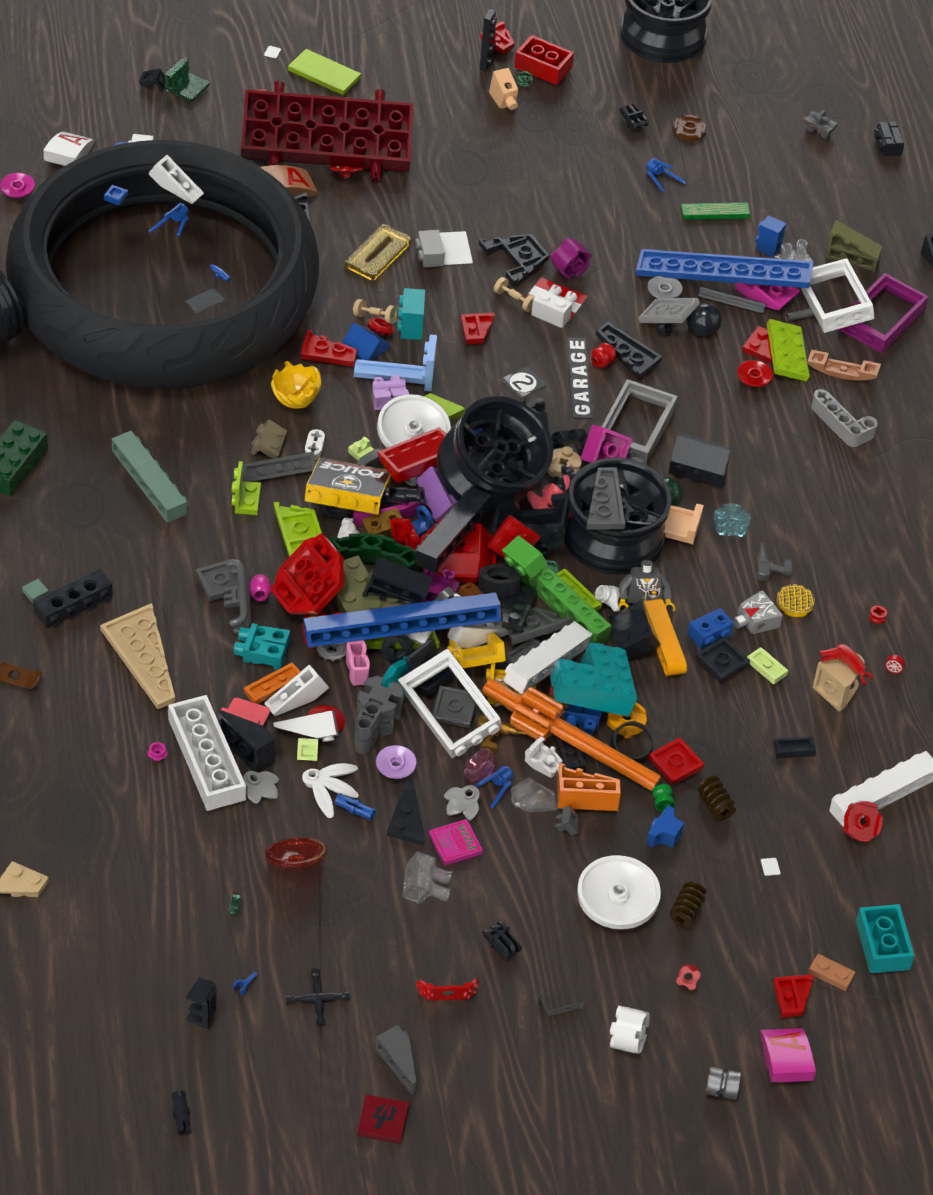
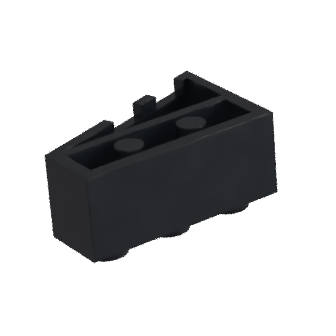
M378 557L367 578L362 596L368 597L370 594L380 596L381 600H386V597L398 599L397 601L400 603H421L427 597L432 577Z

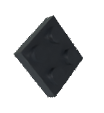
M725 636L696 653L695 659L720 683L750 665V660Z

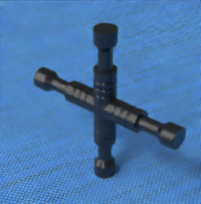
M312 969L311 976L314 981L312 984L313 994H302V996L286 995V1004L302 1001V1003L314 1002L315 1012L317 1013L316 1025L322 1027L325 1025V1019L322 1015L324 1011L323 1001H334V999L350 1000V991L334 994V992L322 993L321 983L318 978L320 976L319 969Z

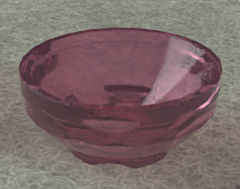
M483 748L476 752L464 767V777L470 781H478L490 776L495 767L494 754L488 748Z

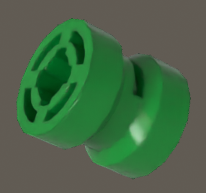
M660 784L652 789L653 798L655 799L654 805L657 811L663 812L668 805L673 808L675 807L672 797L673 791L670 785Z

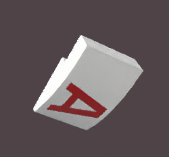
M60 132L44 148V161L66 166L87 155L95 140L67 132Z

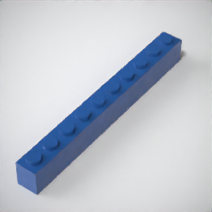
M495 592L304 618V632L309 648L501 621V609Z

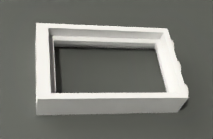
M847 258L814 267L810 285L845 275L861 304L825 314L811 287L801 288L824 333L874 319L873 304Z
M448 649L398 679L405 696L451 758L463 755L468 748L480 744L485 737L496 734L502 727L500 717ZM447 667L451 669L489 720L455 743L450 740L413 690Z

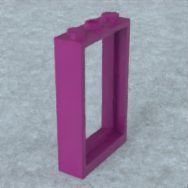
M886 273L866 291L870 301L885 289L914 305L911 310L886 335L862 322L838 329L880 353H883L926 309L929 296ZM857 300L852 306H855V305H858V304H861V303H860L859 300Z

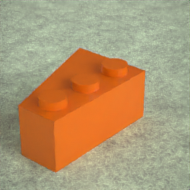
M559 763L557 774L558 808L571 806L572 809L618 811L621 794L620 779L598 773L590 775L583 773V769L577 768L572 770L565 768V764Z

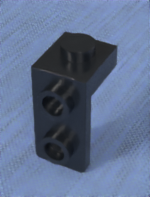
M584 428L556 431L552 434L551 438L553 446L574 444L581 457L588 434Z

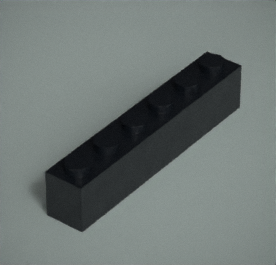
M473 487L467 493H463L460 501L453 505L452 510L444 515L443 520L439 524L435 525L431 534L425 537L424 542L416 547L414 551L415 565L435 573L490 510L491 495Z

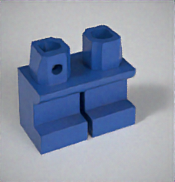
M566 704L563 720L575 727L583 728V731L591 736L595 731H598L603 711L585 708L583 713L584 707Z

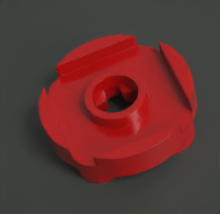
M858 801L849 804L844 815V832L852 839L863 842L870 841L874 836H877L883 825L882 815L876 809L878 807L869 801ZM864 816L866 824L861 825L860 819Z

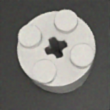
M618 1006L616 1012L617 1022H612L610 1035H613L610 1047L631 1053H641L647 1034H645L646 1027H649V1012Z

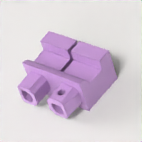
M399 375L390 377V381H384L382 377L374 378L372 384L374 410H382L384 405L395 397L409 395L408 390H406L405 379L401 380Z

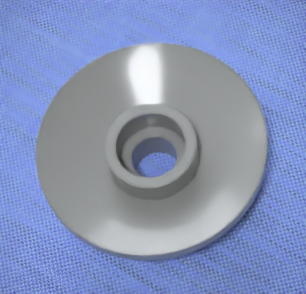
M656 276L648 282V291L659 299L677 298L682 293V285L675 278Z

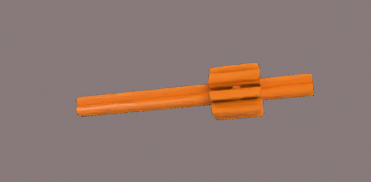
M489 678L486 685H484L482 694L512 710L513 714L510 717V724L537 740L543 737L545 739L543 742H545L553 734L651 791L659 784L661 780L659 774L561 719L564 705L556 702L553 698L539 690L530 687L521 696L492 678Z

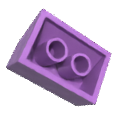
M431 466L416 480L419 487H423L425 490V503L431 509L432 517L435 521L438 522L440 519H443L444 515L452 510L453 505L458 503L443 485L437 468Z

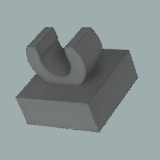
M571 806L563 807V813L556 816L560 824H556L555 827L559 831L567 830L570 835L578 834V815Z

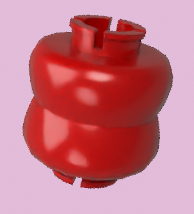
M601 343L598 347L594 348L590 353L592 364L598 368H605L616 359L614 347L608 343Z

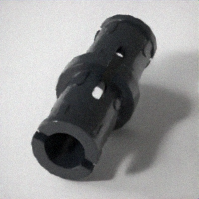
M180 1090L181 1096H179L178 1091L172 1093L174 1104L173 1118L176 1119L177 1134L183 1136L182 1130H184L186 1136L192 1132L189 1122L190 1109L187 1107L185 1091Z

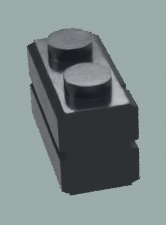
M879 122L877 129H874V138L878 139V149L882 151L884 156H900L903 153L904 141L897 122Z

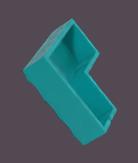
M589 642L581 659L582 663L563 659L557 660L550 675L556 702L629 717L637 700V695L626 650L619 647L605 646L601 643Z

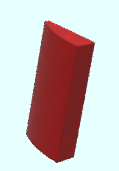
M438 427L378 451V456L388 473L399 484L423 474L431 466L437 468L438 447L446 433Z

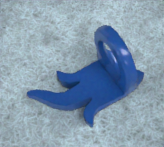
M423 505L417 507V520L412 522L418 536L424 534L435 525L429 510ZM420 510H421L426 516H422V515L420 514Z

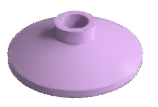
M398 745L388 746L378 753L376 766L386 777L401 779L409 776L415 770L416 757L406 747Z

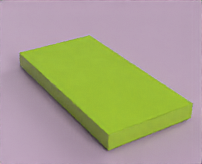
M305 49L288 65L289 71L341 95H344L361 78V73L308 49Z

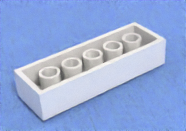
M207 695L168 705V720L206 810L209 811L245 801V782Z

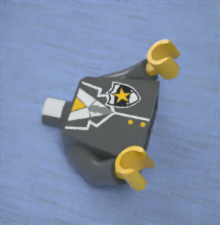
M643 560L641 567H633L630 574H627L620 582L619 611L621 605H624L625 608L629 607L625 603L626 601L627 603H637L641 600L654 599L665 600V607L672 605L673 612L675 611V605L671 603L672 592L670 583L665 575L659 573V568L652 567V561Z

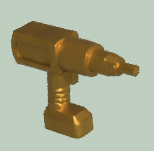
M481 715L478 718V728L489 721L485 715ZM501 721L502 727L494 735L485 737L481 742L480 750L496 754L498 745L496 742H492L494 736L498 737L499 733L505 735H526V733L511 726L509 723Z

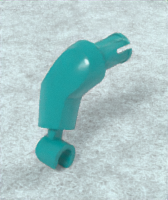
M405 656L403 660L397 661L388 668L383 676L384 680L381 686L389 688L392 682L399 683L398 679L408 672L406 664L408 656Z

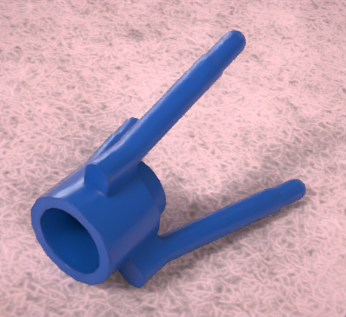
M656 158L648 161L646 165L647 174L653 179L661 192H664V189L654 175H660L662 172L686 184V181L664 168L672 169L671 165Z
M177 204L175 208L164 215L165 218L149 230V233H152L172 218L176 222L182 221L176 235L180 237L184 225L189 219L187 217L189 213L188 208L184 204Z
M503 765L493 774L474 785L478 788L491 780L498 786L503 785L491 805L492 809H494L507 788L512 785L510 780L513 778V773L509 767Z

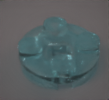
M724 504L722 508L715 510L713 516V524L716 532L720 535L742 537L749 529L751 522L749 512L747 511L746 513L743 507L737 504Z

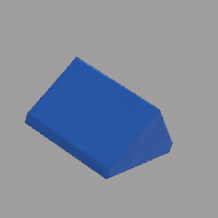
M356 323L352 324L342 341L343 344L357 349L356 357L358 359L368 361L374 360L391 347L389 342L365 326Z

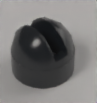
M658 323L656 327L657 333L663 336L669 335L671 332L670 323Z

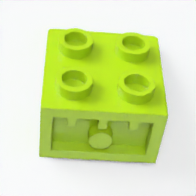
M239 461L238 468H234V479L236 481L232 483V493H235L232 495V505L235 506V513L257 515L261 483L243 481V461Z

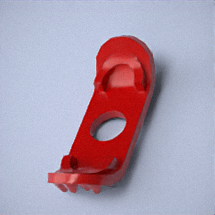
M475 978L472 982L464 983L463 986H434L432 983L427 984L423 980H418L416 986L420 995L430 1001L470 999L473 994H476L479 980ZM446 991L454 992L452 995H444L443 993Z

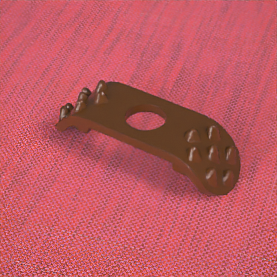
M0 660L1 682L25 689H32L40 681L41 671L24 669ZM12 671H17L20 673V677L12 680L9 678V674Z

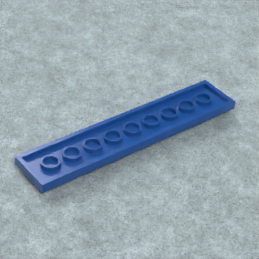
M641 249L636 275L809 288L813 261Z

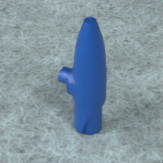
M213 264L210 265L211 269L216 273V278H222L226 282L231 280V277L221 268Z

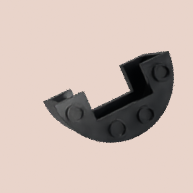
M569 493L552 494L551 502L554 508L521 511L516 498L498 500L492 535L496 533L506 518L511 515L540 535V539L533 547L542 554H548L558 548L564 540L570 510L568 504Z

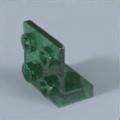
M182 57L164 74V90L190 102L196 99L210 85L209 81L189 72V59Z

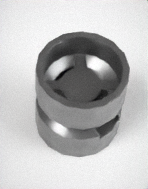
M710 1067L706 1094L713 1096L723 1094L724 1098L736 1100L741 1072L728 1070L725 1073L721 1068Z

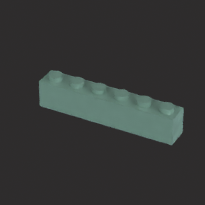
M132 431L112 438V452L164 520L168 523L187 515L188 501L186 497L179 493L176 484H172L168 474L162 471L158 461L152 458L150 451L142 445L140 438L135 436Z

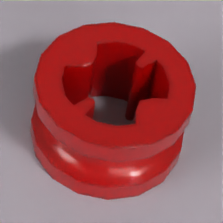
M879 605L873 606L870 610V620L876 624L884 623L887 616L886 608Z

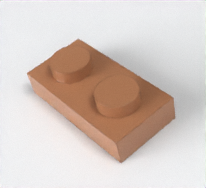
M817 954L808 971L809 974H813L815 977L844 991L848 989L856 973L820 954Z

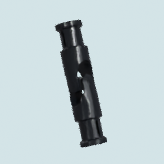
M408 487L386 488L380 505L408 504L409 502L424 503L425 490L423 487L418 489H409Z

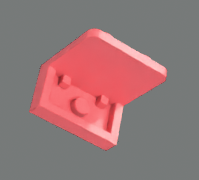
M234 698L228 709L223 707L221 709L263 726L270 714V708L240 698Z

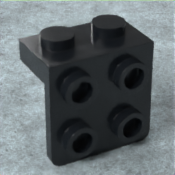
M429 639L407 657L408 673L438 655L435 640ZM447 667L413 690L429 697L455 675Z

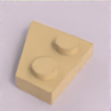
M12 861L0 878V893L11 894L12 897L23 895L39 897L48 884L49 877Z

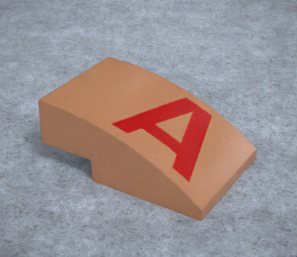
M287 165L261 167L281 182L294 197L305 192L307 197L318 195L305 169Z

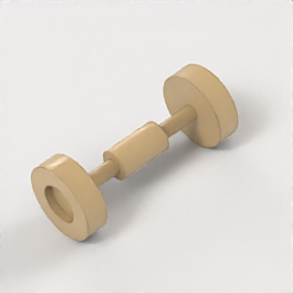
M499 278L494 286V292L498 295H501L504 291L509 292L510 296L524 302L522 305L523 310L530 312L535 296L531 294L525 299L519 292L507 288L509 281L506 278Z
M357 299L353 306V313L357 317H363L367 311L373 315H385L387 323L394 324L398 319L399 311L396 306H388L385 312L383 309L375 307L367 308L366 301L362 299Z

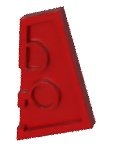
M307 329L301 359L354 367L357 349L340 342H331L327 340V337L323 335L319 337L314 335L313 331Z

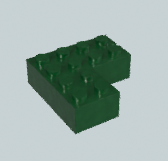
M15 420L0 438V493L11 496L48 448L46 432Z

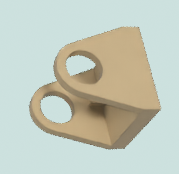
M858 654V656L861 658V660H862L863 663H864V659L862 658V656H860V655ZM839 659L824 663L820 661L812 688L840 712L847 706L858 690L859 683L856 678L859 673L855 675Z

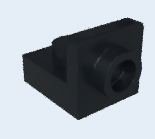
M160 68L144 71L139 80L141 87L156 84L159 91H163L167 83V78Z

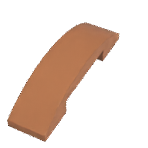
M811 350L807 361L808 365L822 373L846 380L875 379L881 367L880 363L863 360L862 365L830 359L828 358L829 353Z

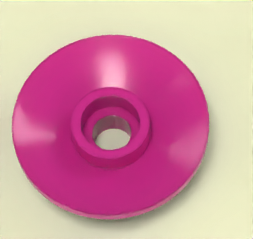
M12 173L1 180L0 188L5 195L20 198L33 192L35 182L27 174Z

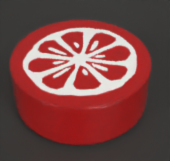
M898 655L887 657L885 661L887 671L899 674L904 669L905 661L902 657Z

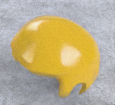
M286 361L284 363L286 364L285 368L280 372L276 369L271 382L273 393L279 402L286 407L294 409L305 408L316 399L320 392L322 384L320 372L314 366L303 367L302 364L293 366L289 361Z

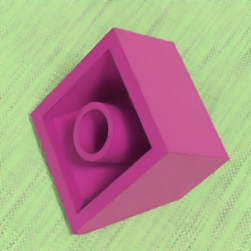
M592 425L580 459L591 463L606 458H626L632 438L600 426Z

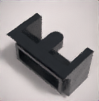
M199 977L186 996V999L195 1002L189 1007L190 1013L187 1016V1020L208 1029V1021H210L216 1011L217 990L215 989L216 984L213 981Z

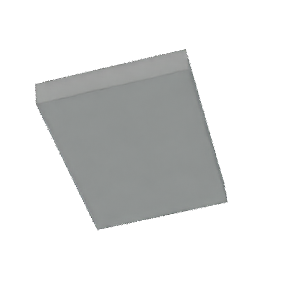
M656 298L638 319L640 323H683L700 302L698 298Z

